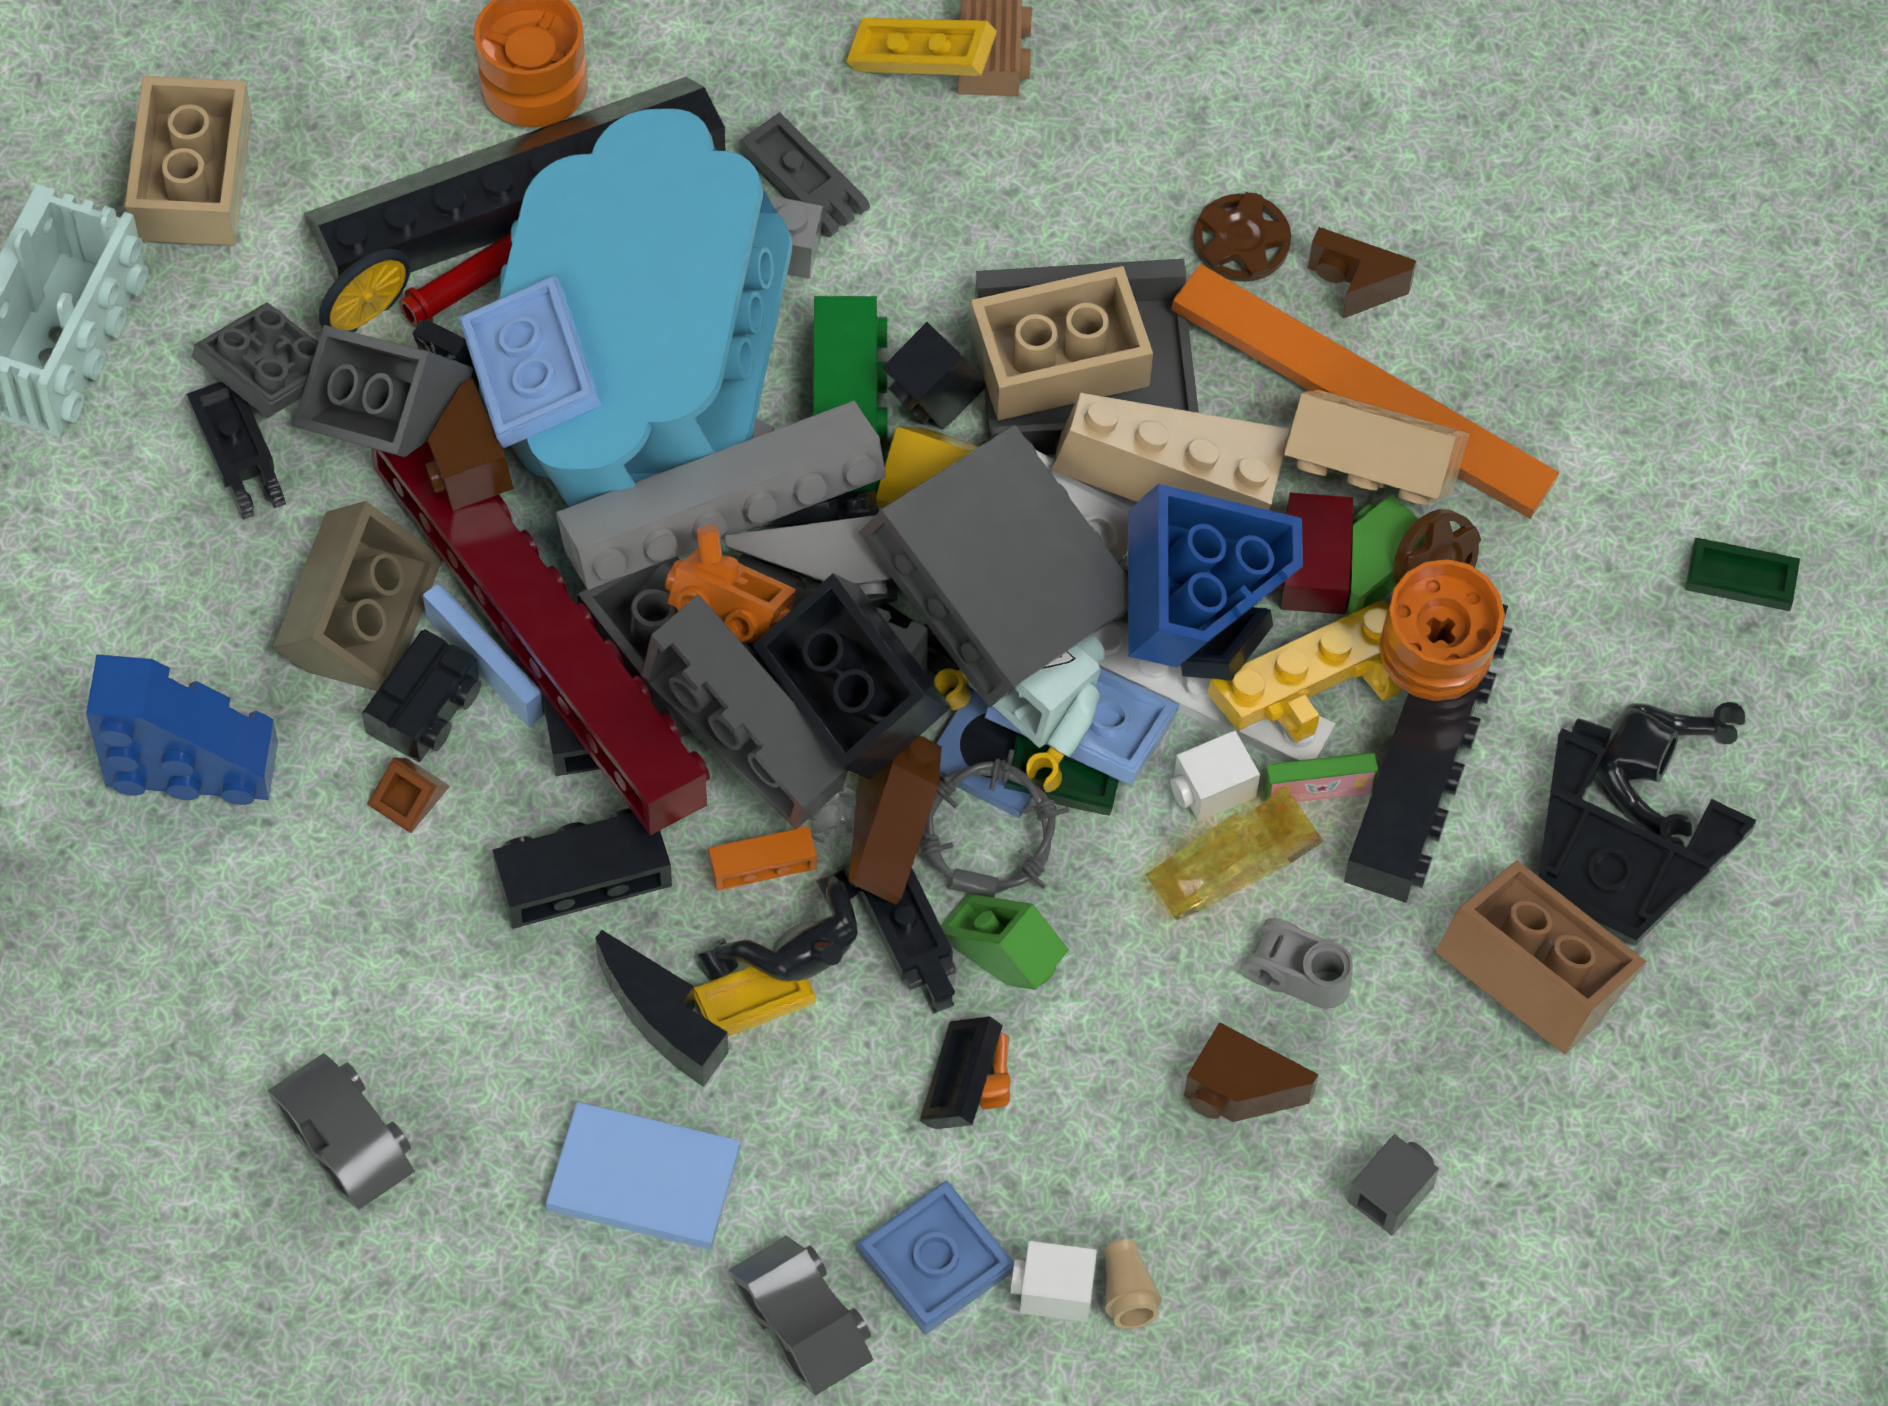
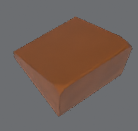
M393 757L367 805L409 833H412L448 790L449 785L410 759Z

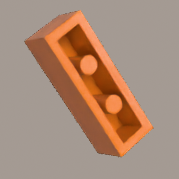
M809 826L708 848L709 863L716 891L817 869V854Z

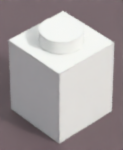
M1236 730L1177 754L1174 777L1170 779V785L1178 804L1183 809L1190 806L1199 822L1257 797L1260 773Z
M1028 1241L1026 1260L1015 1259L1011 1284V1294L1021 1295L1020 1313L1088 1322L1097 1249Z

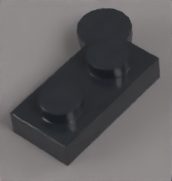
M875 489L849 491L761 524L760 527L779 526V528L875 516L879 512Z

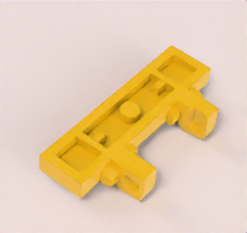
M1382 599L1245 663L1232 680L1211 679L1207 694L1237 731L1265 718L1271 722L1278 720L1296 743L1313 736L1318 726L1320 715L1308 698L1351 677L1358 678L1362 676L1383 702L1399 695L1402 691L1401 687L1393 682L1383 667L1379 649L1389 605Z

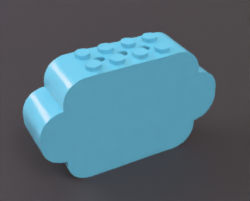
M648 109L630 113L615 121L602 133L594 146L592 154L572 155L559 159L545 167L532 180L525 192L519 218L512 225V247L508 263L502 267L500 274L501 292L499 299L554 275L557 276L562 284L602 406L510 445L527 470L552 481L568 507L611 491L636 486L635 482L752 438L793 248L790 230L782 217L774 209L763 189L761 178L753 164L737 153L717 151L713 145L710 132L699 117L680 109ZM479 384V396L482 400L484 408L488 412L487 405Z

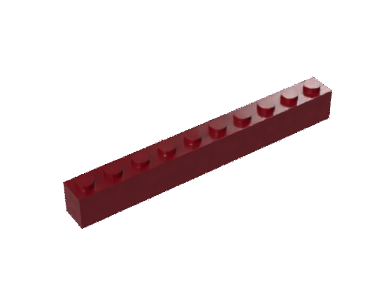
M428 441L406 457L371 448L374 470L647 832L652 835L707 806L706 782L710 780V774L703 758L696 751L689 753L682 744L679 730L673 719L667 713L660 715L652 705L651 695L643 680L637 675L634 677L629 675L623 667L621 654L613 641L609 638L603 640L595 630L593 618L582 602L576 604L567 594L565 582L559 571L553 565L546 567L540 559L537 545L530 533L525 529L519 531L513 524L509 508L500 495H496L453 511L446 492L443 491L435 494L424 463L433 461Z

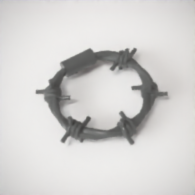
M1009 750L1007 762L997 758L995 762L977 763L966 769L952 772L947 776L939 775V787L919 846L922 851L921 854L927 856L931 864L952 883V890L995 898L996 893L1025 884L1030 880L1035 881L1042 889L1047 886L1038 877L1041 876V873L1045 872L1044 865L1050 854L1051 841L1055 831V817L1069 812V808L1065 807L1056 810L1055 801L1050 800L1046 793L1034 784L1023 771L1012 766L1014 750ZM969 776H992L989 790L992 791L995 789L997 779L1007 782L1009 779L1026 787L1036 803L1034 806L1024 808L1023 812L1026 814L1036 811L1037 819L1042 822L1043 841L1033 857L1023 848L1018 851L1027 860L1024 861V864L1020 865L1021 870L1008 880L999 881L998 877L958 868L954 871L947 866L941 855L942 850L954 846L952 842L941 845L939 836L935 835L933 816L943 799L952 807H957L958 804L950 796L956 791L955 786Z

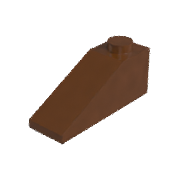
M919 736L872 779L869 780L858 775L849 883L893 904L898 903L902 899L939 787L942 746L923 736Z

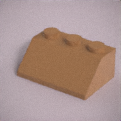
M1518 860L1459 907L1435 950L1438 955L1450 963L1458 972L1469 978L1493 997L1501 1006L1508 1009L1564 1055L1598 1025L1647 962Z

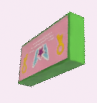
M1368 752L1269 764L1266 767L1263 784L1266 805L1370 794L1375 787L1378 773L1375 753Z

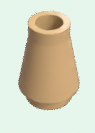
M1122 1239L1108 1244L1104 1248L1106 1260L1105 1310L1107 1315L1113 1318L1117 1327L1123 1329H1136L1149 1325L1159 1316L1158 1307L1161 1304L1162 1298L1139 1254L1137 1243L1133 1240Z

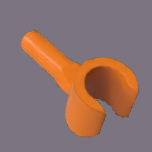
M1000 1033L993 1056V1075L987 1076L980 1099L981 1109L983 1110L1004 1107L1010 1102V1076L1007 1067L1009 1036L1007 1034Z

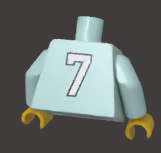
M1093 635L1022 682L1005 698L993 705L996 710L1036 746L1040 748L1046 743L1051 745L1047 753L1033 755L1026 765L1027 775L1031 780L1039 769L1043 767L1053 769L1044 782L1045 792H1052L1059 787L1062 781V773L1058 764L1064 755L1071 757L1089 730L1100 699V694L1096 688L1101 672L1099 663L1103 661L1105 653L1101 642ZM952 668L944 669L935 676L934 685L942 695L951 687L957 686L945 699L952 707L951 710H959L969 702L971 690L967 684L975 690L960 669L958 671Z

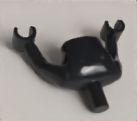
M1726 702L1717 706L1713 717L1676 714L1646 703H1632L1626 706L1611 728L1578 718L1573 726L1572 733L1606 748V755L1597 771V775L1621 810L1643 828L1684 847V842L1678 837H1672V835L1679 834L1686 837L1692 835V824L1688 817L1681 814H1672L1664 817L1642 800L1629 780L1646 779L1660 782L1675 752L1678 736L1715 735V738L1722 744L1734 743L1738 738L1737 729L1725 723L1743 725L1745 723V712L1741 705L1734 702Z
M845 865L839 866L832 875L816 880L833 916L819 921L801 922L790 928L776 940L773 950L746 939L727 943L723 937L717 941L718 944L696 954L708 978L716 980L724 977L738 967V962H742L782 982H790L792 980L803 981L819 974L831 965L838 964L849 950L851 944L856 940L858 934L857 921L850 901L858 893V889L855 885L849 883V872Z

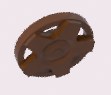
M1245 192V194L1226 195L1207 204L1195 225L1194 246L1198 257L1207 268L1228 280L1248 282L1265 278L1282 266L1290 250L1291 230L1286 217L1277 206L1264 199L1263 195ZM1230 207H1237L1233 211L1226 210ZM1263 212L1270 216L1274 221L1264 219ZM1204 228L1214 236V239L1206 247L1202 237ZM1281 246L1277 256L1268 263L1266 251ZM1231 261H1237L1245 271L1230 269L1223 265Z
M1448 509L1434 510L1419 518L1408 529L1398 546L1393 567L1395 585L1397 586L1408 571L1424 562L1449 559L1470 564L1475 568L1479 553V542L1481 541L1478 529L1469 519ZM1450 521L1456 522L1460 528L1453 532ZM1425 533V540L1418 548L1414 549L1419 539Z

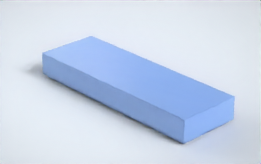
M436 584L424 593L423 600L426 618L450 644L463 649L477 659L478 674L520 719L530 727L542 718L544 711L541 690L442 585Z

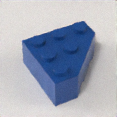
M1157 484L1128 510V656L1178 667L1303 567L1302 518Z
M96 654L86 716L106 787H112L115 791L130 796L141 795L145 790L164 791L170 796L181 800H194L200 795L222 796L225 801L238 805L251 804L254 802V799L269 800L278 746L273 718L257 710L249 713L247 717L229 707L230 697L198 681L189 683V687H186L169 678V667L153 659Z

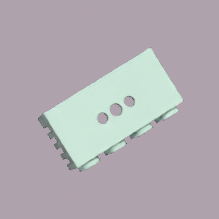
M36 183L0 252V418L60 437L67 422L74 423L80 416L84 404V394L82 392L89 379L96 380L100 376L106 358L104 349L111 336L117 338L123 331L127 318V309L125 307L132 294L136 296L141 294L147 281L148 267L144 265L141 252L142 239L138 237L133 214L123 212L121 218L116 217L114 208L104 205L102 211L96 210L95 202L87 199L84 200L82 205H79L74 195L65 193L63 199L58 198L56 189ZM61 329L62 333L57 343L51 342L49 339L50 334L55 330ZM52 352L47 363L39 360L43 353Z

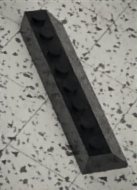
M683 77L305 212L304 216L334 282L347 268L358 260L384 249L400 250L409 259L411 273L492 244L511 233L514 221L519 218L525 192L538 173L559 159L572 155L592 154L594 146L602 133L615 121L630 113L648 109H680L693 113L706 125L717 151H726L725 126L706 88L688 77Z

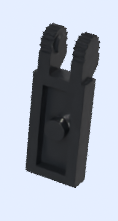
M222 381L187 393L189 407L224 487L229 486L242 519L245 520L255 516L252 498L249 492H246L242 481L258 475L261 476L264 492L273 507L277 508L285 505V497L274 472L273 458L248 402Z

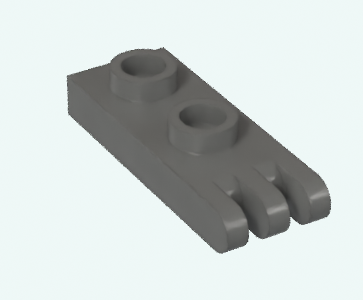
M780 112L740 140L741 152L788 199L823 206L822 233L827 237H831L839 231L837 223L829 214L843 226L848 225L854 220L853 212L845 203L860 215L870 209L867 198Z

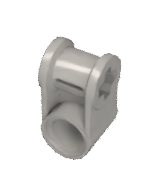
M1279 918L1266 919L1261 928L1263 938L1254 956L1245 960L1242 966L1243 974L1256 984L1275 992L1286 993L1316 1007L1328 1009L1343 1004L1350 993L1353 971L1352 957L1347 949L1338 943L1306 932L1288 921ZM1327 970L1334 972L1339 978L1333 981H1323L1314 974Z

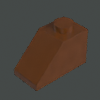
M473 379L463 381L427 439L433 461L424 463L435 494L445 491L453 511L514 489L505 455Z
M1219 1022L1187 1075L1184 1097L1190 1099L1191 1106L1197 1112L1208 1118L1218 1119L1222 1116L1231 1122H1237L1309 1104L1315 1094L1319 1074Z

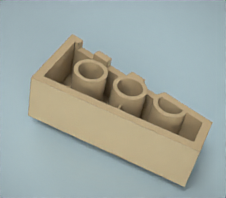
M1080 393L1061 432L1051 471L1135 502L1140 501L1157 484H1162L1269 510L1273 501L1289 428Z

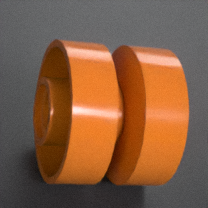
M569 0L490 1L479 14L474 29L481 92L488 108L500 119L522 127L548 126L570 116L583 102L588 88L583 24L577 9Z

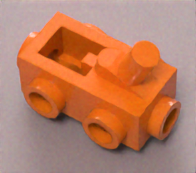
M715 525L701 526L696 530L699 547L684 561L677 560L667 576L665 589L670 591L667 604L676 607L679 611L699 594L740 642L754 644L791 611L797 589L738 563L733 557L722 556L718 527Z

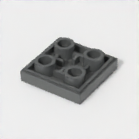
M266 302L196 343L192 358L265 417L269 418L302 397L319 341L313 339L289 320L280 310Z

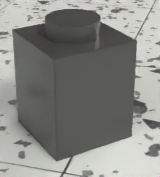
M1393 1134L1353 1180L1347 1202L1393 1236L1434 1188L1439 1168L1434 1165L1432 1156L1422 1146L1415 1142L1406 1143Z

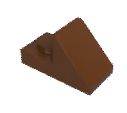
M1318 227L1311 244L1308 269L1316 271L1321 278L1332 283H1341L1343 281L1351 283L1346 294L1342 317L1346 318L1409 294L1417 260Z

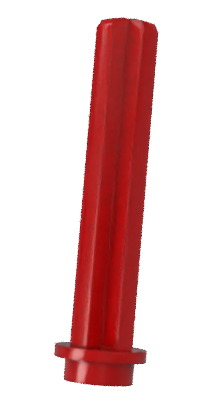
M511 233L416 290L410 287L405 290V297L399 300V305L409 323L417 327L422 319L433 322V316L500 276L502 267L508 263L512 247Z

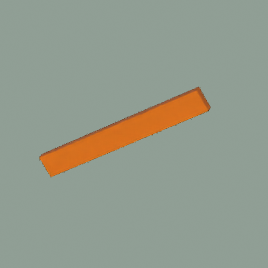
M1199 264L1173 300L1172 311L1309 391L1322 390L1470 433L1458 478L1530 519L1557 481L1560 472L1202 264Z

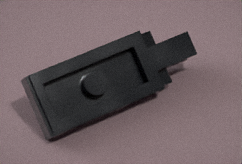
M911 868L902 899L896 904L857 886L858 892L901 980H905L908 989L912 990L921 986V990L933 1014L953 1007L952 997L955 994V990L948 978L949 975L956 973V967L953 963V950L913 869Z

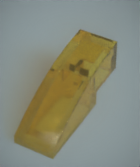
M1285 787L1242 818L1237 812L1145 875L1173 917L1179 920L1204 910L1285 867L1323 843L1324 840L1288 788Z

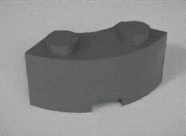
M323 1053L267 1091L291 1132L314 1157L339 1195L360 1210L415 1172L405 1153L411 1150V1145L395 1122L392 1121L385 1125L375 1109L362 1094L366 1089L355 1069L348 1062L339 1067L330 1057Z
M786 1235L728 1270L763 1330L768 1328L772 1331L786 1365L815 1396L874 1360L865 1343L871 1337L867 1324L855 1308L848 1310L828 1287L823 1279L827 1275L826 1268L817 1252L810 1245L804 1248Z

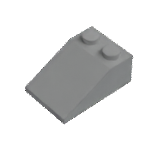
M874 516L725 535L727 547L745 556L813 581L822 583L834 573L860 586L873 604L897 601V592L902 591L858 533Z

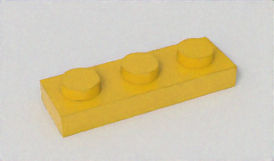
M862 18L846 62L854 70L860 72L982 76L997 31L988 21Z

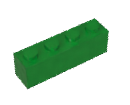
M814 296L813 416L855 401L879 436V439H887L888 408L877 407V393H887V373L882 368L887 362H877V348H887V317H877V296ZM882 453L884 468L888 453ZM881 479L851 491L875 489L877 496V485H880Z

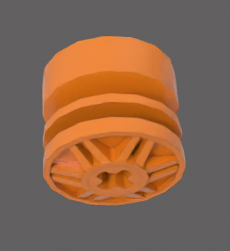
M1449 559L1424 562L1403 576L1393 590L1379 643L1383 667L1396 685L1414 697L1431 701L1457 699L1478 686L1489 671L1505 617L1501 595L1489 577L1470 564Z

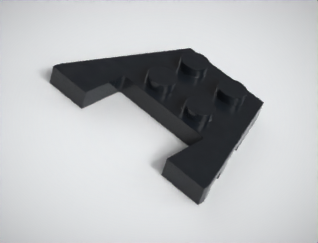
M1561 728L1557 740L1538 877L1612 935L1636 946L1752 833L1756 825V819L1711 799L1688 846L1682 847L1584 800L1583 798L1606 755V748Z

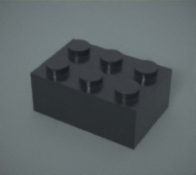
M834 573L826 578L752 645L843 769L869 780L952 708L860 586Z

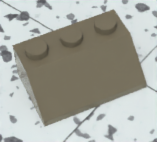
M367 501L326 511L272 648L308 673L378 691L409 648L424 609L423 594L432 588L442 562L441 557L436 551Z

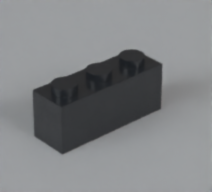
M630 808L615 812L609 819L590 824L582 822L570 823L559 828L556 833L534 839L527 836L517 837L507 841L500 848L492 849L495 873L512 929L672 887L671 863L661 831L650 835Z

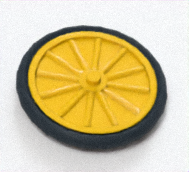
M384 249L363 257L347 268L328 289L321 302L319 323L322 329L324 325L356 332L359 327H362L383 311L390 309L401 296L408 283L411 268L408 257L400 250Z

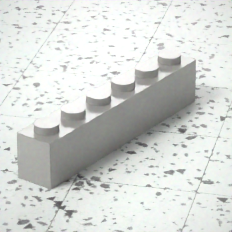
M856 402L846 403L635 482L636 486L611 491L556 512L565 553L587 590L697 549L699 546L696 530L701 526H717L720 540L725 538V535L738 534L886 478L880 439Z

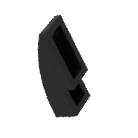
M601 930L595 937L597 960L610 989L624 1012L645 1039L674 1067L704 1087L729 1053L728 1032L693 1011L695 1008L693 985L604 930Z

